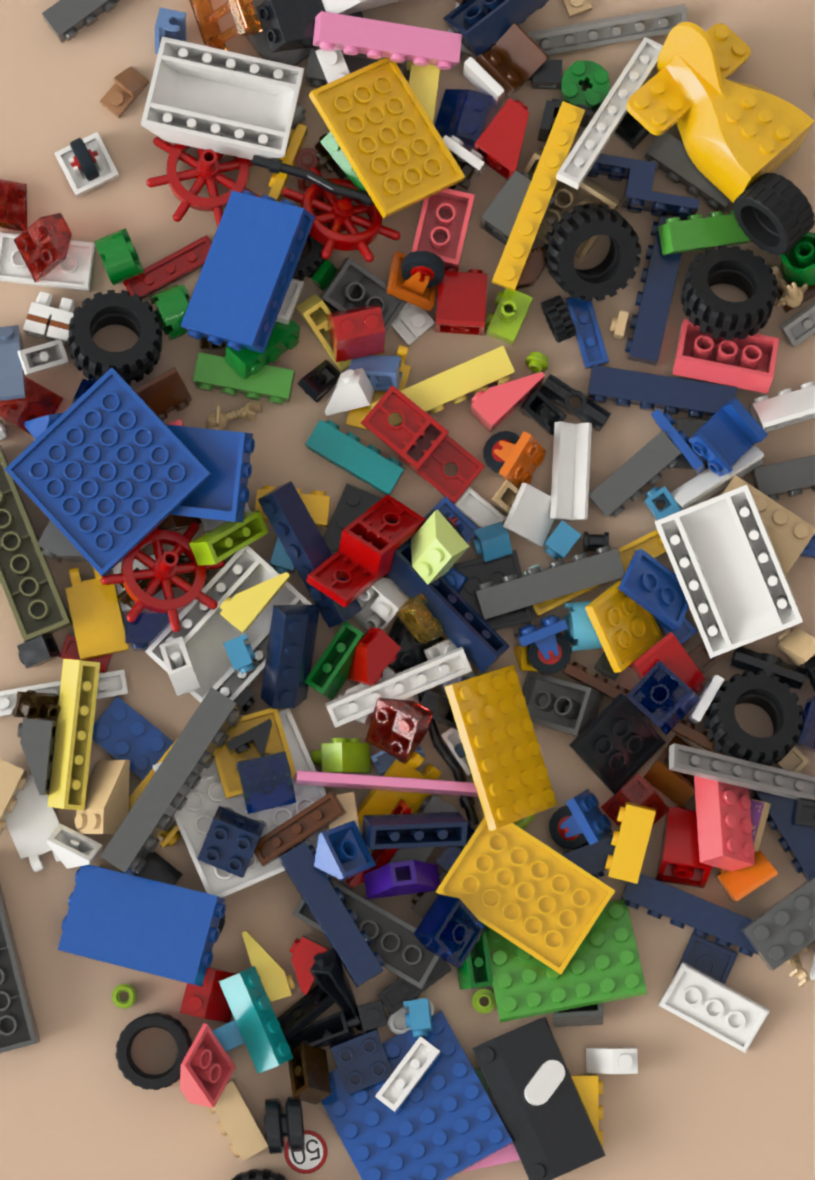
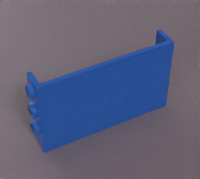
M242 190V193L232 191L181 323V327L188 331V336L197 340L205 337L208 338L207 341L221 346L222 342L227 343L229 348L237 351L245 348L264 354L315 216L288 200L277 202L276 199L268 195L257 197L256 194L247 190Z
M166 424L212 474L170 515L243 522L245 503L249 500L248 478L252 474L250 456L255 448L253 434Z
M84 865L77 870L75 875L76 885L74 892L70 894L68 900L69 910L67 916L62 921L63 932L57 950L202 987L207 967H210L213 960L212 948L219 938L220 930L218 926L220 919L224 917L226 912V899L93 865Z

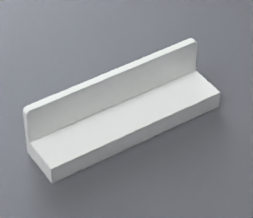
M554 422L550 519L577 521L586 520L588 517L592 423Z
M753 444L731 466L733 470L730 473L719 477L718 474L713 473L708 468L670 494L681 510L704 502L726 488L735 475L741 478L763 464L761 458L764 457V454Z

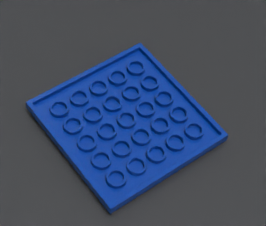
M112 367L4 469L102 577L107 575L212 475Z
M442 1010L432 1015L434 1032H428V1036L422 1037L441 1053L396 1113L375 1097L387 1080L348 1094L338 1068L329 1073L332 1094L321 1102L362 1180H448L513 1143ZM411 1029L382 1043L393 1072L418 1040V1038L413 1037Z

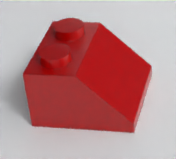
M304 935L301 940L295 939L289 952L293 954L291 961L301 991L307 995L315 979L310 972L311 967L315 963L314 956L330 948Z
M207 967L202 987L187 983L180 1013L229 1023L232 1012L219 981L236 973Z

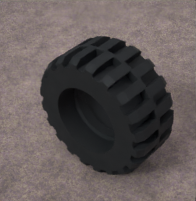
M587 203L586 208H583L581 205L573 207L574 211L571 213L565 211L561 214L563 218L559 222L555 220L551 225L554 228L553 231L547 232L545 239L548 244L543 246V253L546 255L544 258L545 266L549 269L548 272L556 283L576 299L581 297L583 301L590 302L593 297L596 301L604 300L606 295L613 297L617 294L616 291L619 288L624 289L628 285L626 283L628 279H633L636 274L634 268L639 267L641 260L637 256V254L641 253V245L638 243L639 237L633 230V227L620 213L610 209L607 205L600 204L597 207L595 203ZM595 235H607L610 237L609 252L599 265L587 270H580L574 267L576 250L583 241Z
M727 245L718 246L716 250L714 247L707 249L705 254L700 253L696 256L695 260L688 267L681 294V304L683 305L685 315L687 317L690 316L689 321L694 326L698 325L701 332L704 334L708 332L716 339L724 337L725 340H733L737 337L738 340L747 338L748 334L750 336L755 335L759 332V329L764 328L767 324L778 295V282L776 276L772 274V268L769 264H764L765 260L761 256L753 255V251L746 249V251L741 250L739 246L733 245L732 248H727ZM716 284H730L741 289L749 299L742 302H729L716 296L710 287Z
M107 290V294L103 295L101 292L94 294L92 300L86 298L82 301V308L79 306L73 312L74 317L70 319L69 323L70 355L74 360L76 368L79 371L83 370V375L86 378L91 379L93 377L96 383L112 367L128 385H131L132 380L136 382L143 380L144 373L149 375L154 370V365L158 364L160 352L162 351V324H160L157 312L153 311V306L148 301L143 303L141 296L137 294L130 296L129 291L124 290L121 293H115V290ZM122 325L134 331L139 340L128 350L109 352L97 346L92 338L103 327Z
M745 671L742 676L741 674H736L729 681L726 680L720 686L705 712L707 716L704 721L705 728L710 729L707 737L710 742L714 741V750L717 753L721 751L726 756L767 766L780 762L795 746V743L802 734L801 729L804 727V719L800 717L803 714V708L796 703L799 700L796 693L791 694L789 691L790 686L786 682L784 684L778 681L779 677L775 675L768 677L766 676L767 673L758 671L756 675H754L753 671ZM741 703H751L765 710L773 723V735L759 738L746 733L736 720L735 706Z

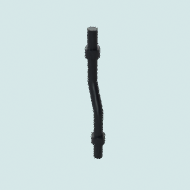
M256 155L253 156L251 164L270 169L269 172L280 174L281 172L302 178L333 194L361 201V204L366 206L375 205L366 190L362 192L337 185L312 171L284 164L283 160L276 158L270 160Z
M425 691L417 694L419 703ZM421 714V717L425 719L434 748L452 770L455 781L466 782L461 766L441 740L436 721ZM460 796L459 802L461 808L465 809L469 825L479 824L473 806L475 804L474 798Z

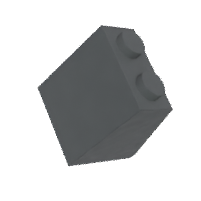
M515 170L481 216L480 228L504 245L507 244L532 177L523 171L519 173ZM553 194L544 217L547 215V213L554 204L555 198L553 197Z

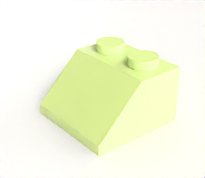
M438 509L433 512L411 539L412 567L427 585L445 575L470 547Z

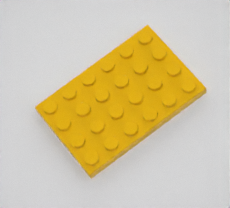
M385 57L310 92V99L383 219L464 180V173L396 62L390 61V58Z
M514 664L445 686L489 831L557 806L555 793L552 789Z
M484 816L435 892L557 973L562 974L615 890L513 823L489 831Z

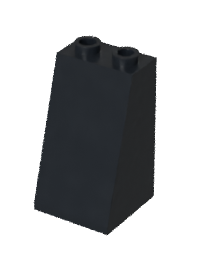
M265 0L256 7L272 52L319 47L313 46L315 17L321 11L326 12L322 0ZM362 11L349 14V16L364 18Z

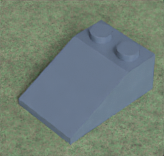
M19 325L0 327V401L26 398L25 373L17 352L24 349Z

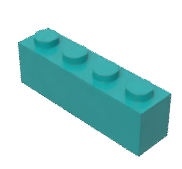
M328 419L326 422L320 420L307 440L306 448L384 495H391L404 473V469L401 468L402 463L392 457H389V459L384 458L380 455L381 451L370 444L368 447L359 443L361 439L350 432L347 434L342 433L338 430L339 426Z
M255 966L219 981L257 1073L267 1071L293 1059L290 1047Z

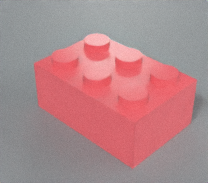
M447 188L424 199L412 252L428 251L434 253L443 260L445 268L458 269L475 195Z

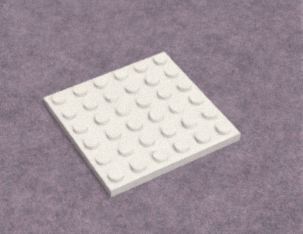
M287 708L278 712L296 772L298 770L317 772L290 709ZM215 760L208 769L204 768L199 775L202 777L200 783L194 790L190 789L186 795L188 800L185 806L180 811L176 810L173 816L206 893L224 898L285 871L279 861V857L268 865L262 866L255 853L252 855L243 878L198 860L199 853L219 806L265 824L260 836L261 838L327 795L324 787L294 784L293 779L226 799ZM162 762L152 766L154 772L157 771L158 767ZM324 828L303 842H306L307 846L313 845L316 850L318 836L324 832Z

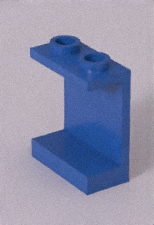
M735 398L726 402L688 441L692 444L693 450L706 460L709 469L720 477L730 473L733 470L731 466L753 444L761 442L768 434L740 401Z

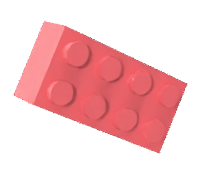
M683 319L678 337L673 375L768 394L774 377L779 338L761 334L750 336L748 334L747 338L738 340L737 337L733 340H725L724 337L716 339L708 332L706 334L701 332L698 325L694 326L688 319Z
M694 776L700 863L731 872L755 865L749 789Z

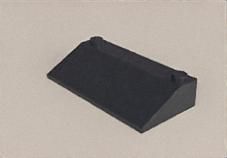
M545 1017L472 1048L529 1180H552L606 1156ZM549 1060L559 1061L565 1069L563 1081L546 1103L539 1106L531 1105L525 1098V1087L543 1063Z

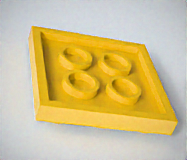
M623 578L585 607L614 673L622 672L663 638L654 616L618 589Z
M269 708L242 716L236 727L232 726L227 733L229 735L228 742L264 721L271 719L272 728L263 759L253 743L249 744L251 747L249 750L240 755L236 752L230 754L226 743L222 748L218 747L214 751V760L226 799L294 779L296 770L277 709Z

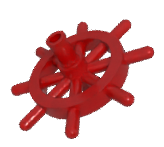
M160 137L153 139V144L169 153L166 175L149 178L146 184L150 188L169 184L173 194L181 201V204L173 214L175 222H180L188 209L192 208L199 211H213L218 227L224 213L223 209L227 205L231 192L242 193V190L252 192L246 188L249 167L256 166L251 164L252 160L233 156L235 160L219 163L224 154L211 149L197 148L198 160L185 152L191 146L177 143L173 145ZM178 160L194 169L177 172ZM239 169V176L236 182L222 174L223 172ZM197 178L189 191L181 184V181ZM216 182L230 190L219 196ZM205 184L210 198L197 196Z
M316 167L309 169V171L323 177ZM327 179L337 185L358 190L350 179ZM316 184L311 185L305 194L289 188L282 190V195L285 198L301 203L300 207L306 209L313 216H315L313 209L324 212V214L315 216L309 232L310 236L324 245L321 256L324 259L330 258L333 249L342 251L359 250L366 262H372L374 255L368 245L376 239L378 234L392 240L400 239V232L382 225L383 217L375 205L366 206L361 204V201L342 197V199L338 200L335 196L336 194ZM324 196L328 203L317 199ZM353 200L359 205L353 206L351 204V201ZM367 213L369 220L358 215ZM354 225H357L367 230L359 233Z
M192 522L183 535L175 531L159 530L157 526L123 558L121 573L105 575L101 578L103 585L123 583L126 592L135 602L126 617L129 622H134L143 609L156 613H168L172 631L179 632L181 625L178 611L189 606L195 599L212 610L217 608V601L201 590L205 583L206 570L224 567L225 560L215 565L198 566L189 545L200 528L197 522ZM162 543L175 547L172 551L164 553ZM152 544L156 560L142 552L141 549ZM183 552L191 561V563L176 565ZM134 558L150 569L133 571ZM194 572L193 585L179 577L178 574ZM152 579L144 591L136 582L138 580ZM171 583L186 593L175 599ZM160 585L162 586L165 600L152 597Z

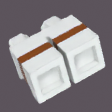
M40 291L36 302L31 303L23 331L25 334L44 339L48 338L51 341L62 339L63 344L69 345L70 319L74 317L75 301L62 298L59 309L53 308L51 304L54 296Z

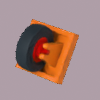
M396 251L392 256L386 293L430 311L434 307L437 285L441 283L445 275L443 260L436 254L428 251H415L408 255Z
M501 431L488 439L483 449V458L492 471L500 474L505 480L510 481L516 488L520 489L522 482L530 484L537 466H540L544 461L546 450L531 434L523 431L520 437L510 431Z

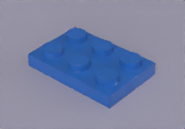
M643 549L636 550L618 589L673 631L679 629L689 605L676 574Z
M118 696L93 726L92 740L117 760H130V770L142 780L152 770V766L157 764L174 743Z

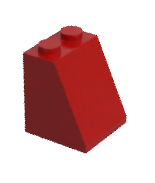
M511 98L508 99L474 144V150L484 157L482 161L506 180H509L515 170L517 171L529 116L528 107L520 100L516 99L514 101Z
M445 268V275L441 283L438 284L435 332L483 336L488 274H483V271L478 269H469L467 273L458 272L459 269Z
M373 304L326 314L336 362L384 353L386 331L381 307Z
M672 632L629 665L655 699L667 711L670 708L676 711L685 703L683 700L685 696L689 693L694 696L704 688L702 683L706 678Z
M680 806L669 807L665 817L656 880L704 888L712 866L700 863L696 811L687 810L685 807L681 808Z

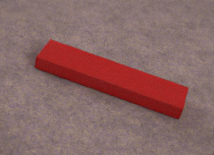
M206 235L143 269L144 273L124 281L123 284L127 291H129V295L134 296V294H137L143 299L201 268L205 263L212 244L209 237Z

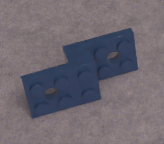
M600 154L586 175L588 177L608 176V179L612 181L627 179L622 207L627 208V211L631 213L647 211L651 212V215L655 217L671 215L680 217L681 220H688L687 216L695 215L699 207L700 199L653 192L652 185L656 167L654 162Z

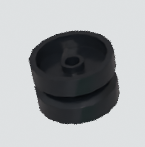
M288 1097L285 1102L286 1113H282V1105L279 1098L265 1099L266 1115H264V1125L270 1154L282 1153L284 1151V1137H288L289 1149L292 1152L305 1151L301 1100Z

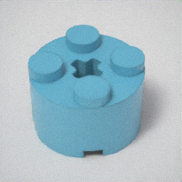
M594 600L565 603L564 609H569V615H564L568 629L565 630V636L568 642H572L571 652L601 649L602 647L585 609Z

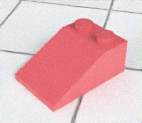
M539 372L490 387L485 392L480 390L471 399V414L491 433L528 397L534 387L538 388L543 383L545 375Z
M203 1023L181 1063L180 1090L189 1103L214 1108L236 1066L208 1024Z

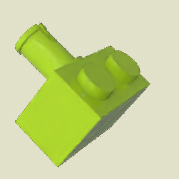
M505 288L504 292L499 291L494 302L495 305H498L494 314L489 313L485 322V326L488 327L486 334L513 346L531 306L533 297Z
M331 738V743H322L321 750H313L311 754L314 765L322 764V772L344 774L371 772L370 743H360V738Z

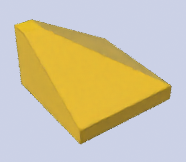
M528 646L514 647L519 670L539 672L528 660Z

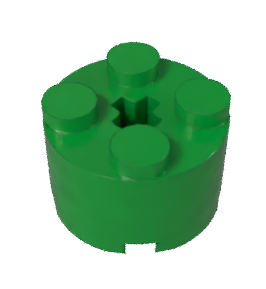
M592 61L574 62L565 71L560 87L562 100L574 106L578 104L585 105L590 108L589 110L597 111L609 92L610 80L608 72L602 66ZM583 85L588 86L586 91L581 90Z
M126 228L94 241L113 285L144 273L139 256L132 245Z
M808 232L785 254H780L783 275L791 283L795 282L797 287H802L804 284H807V286L815 284V233Z
M175 285L150 296L151 304L156 303L158 307L155 311L160 318L162 330L165 335L169 334L170 341L188 333L187 330L181 327L189 305L188 298H190L184 285Z

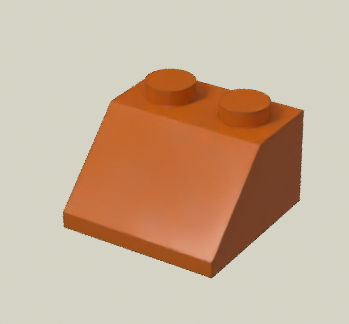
M760 849L754 853L755 865L732 872L718 868L720 873L716 875V878L731 901L742 899L778 875L776 869Z

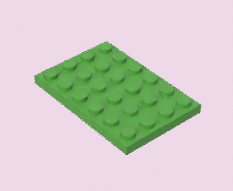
M625 899L606 904L562 974L557 973L486 926L493 977L492 984L500 1023L647 995L628 906L624 905Z

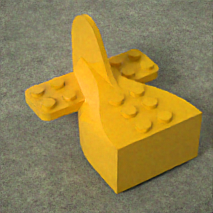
M681 22L670 31L657 60L658 73L630 96L626 108L643 127L656 136L664 134L677 123L685 150L693 164L734 203L735 199L761 175L773 173L800 148L815 121L793 104L765 89L747 83L728 80L734 72L747 62L751 55L750 47L728 26L717 23L705 32L694 23Z

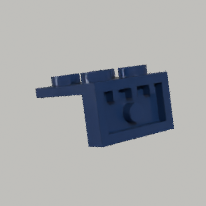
M219 806L206 835L198 860L243 878L265 824Z
M377 1028L367 1030L355 1035V1037L330 1045L332 1055L348 1094L387 1080L393 1073Z

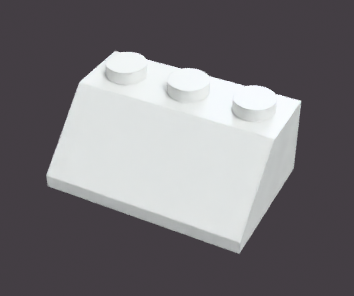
M814 381L800 385V390L792 392L791 388L779 391L777 392V397L769 399L768 395L754 399L755 403L749 407L752 417L765 432L815 418Z

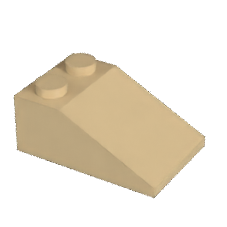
M99 760L87 784L85 810H76L74 821L76 832L80 834L116 833L129 813L130 760Z

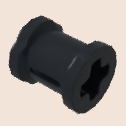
M584 531L583 552L596 551L599 547L609 545V532L589 534Z

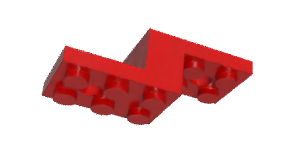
M393 385L361 422L365 428L398 454L399 460L444 497L446 496L453 504H455L485 467V465L449 437L447 429ZM393 413L400 414L403 419L402 424L392 426L388 421L389 416ZM446 464H455L458 468V473L455 476L446 475L444 472Z
M387 494L342 530L339 550L308 574L306 582L346 608L391 570L395 550L417 533L426 522V519ZM345 578L346 581H341L338 579Z

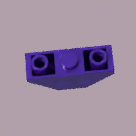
M416 860L388 863L363 876L367 900L436 891L440 885L437 865Z

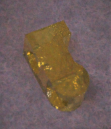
M423 593L409 598L395 613L411 634L420 643L424 644L439 638L442 635L443 628L440 621L433 617L425 606L427 599Z

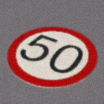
M304 1130L305 1151L292 1152L289 1149L287 1140L284 1156L287 1164L294 1171L310 1174L319 1170L324 1165L327 1158V1145L318 1133Z

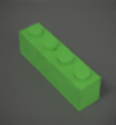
M730 210V214L724 215L723 211L712 212L706 218H702V214L687 216L688 220L681 221L680 217L666 219V224L658 226L663 255L705 250L713 247L718 248V246L747 244L752 241L738 225L734 210Z
M198 352L193 382L195 385H198L200 390L212 391V388L221 389V393L236 396V392L246 394L245 397L248 399L260 400V397L269 398L271 403L283 405L284 401L290 402L295 372L291 369L265 365L256 375L252 374L244 380L225 362V357Z

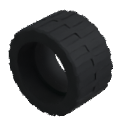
M764 173L734 201V215L744 234L760 249L770 254H785L813 228L815 223L814 212L806 196L793 182L776 173Z
M156 1012L144 1014L130 1022L119 1035L120 1038L116 1044L117 1050L115 1055L118 1068L122 1071L123 1076L136 1087L139 1086L146 1090H160L177 1082L180 1079L181 1063L192 1045V1039L186 1027L171 1015ZM153 1027L169 1032L174 1037L178 1047V1055L174 1065L168 1071L157 1075L141 1071L135 1065L131 1055V1047L135 1037L141 1031Z

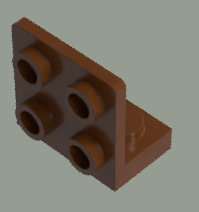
M515 23L490 50L481 54L475 61L504 88V92L509 96L518 91L548 59V55Z

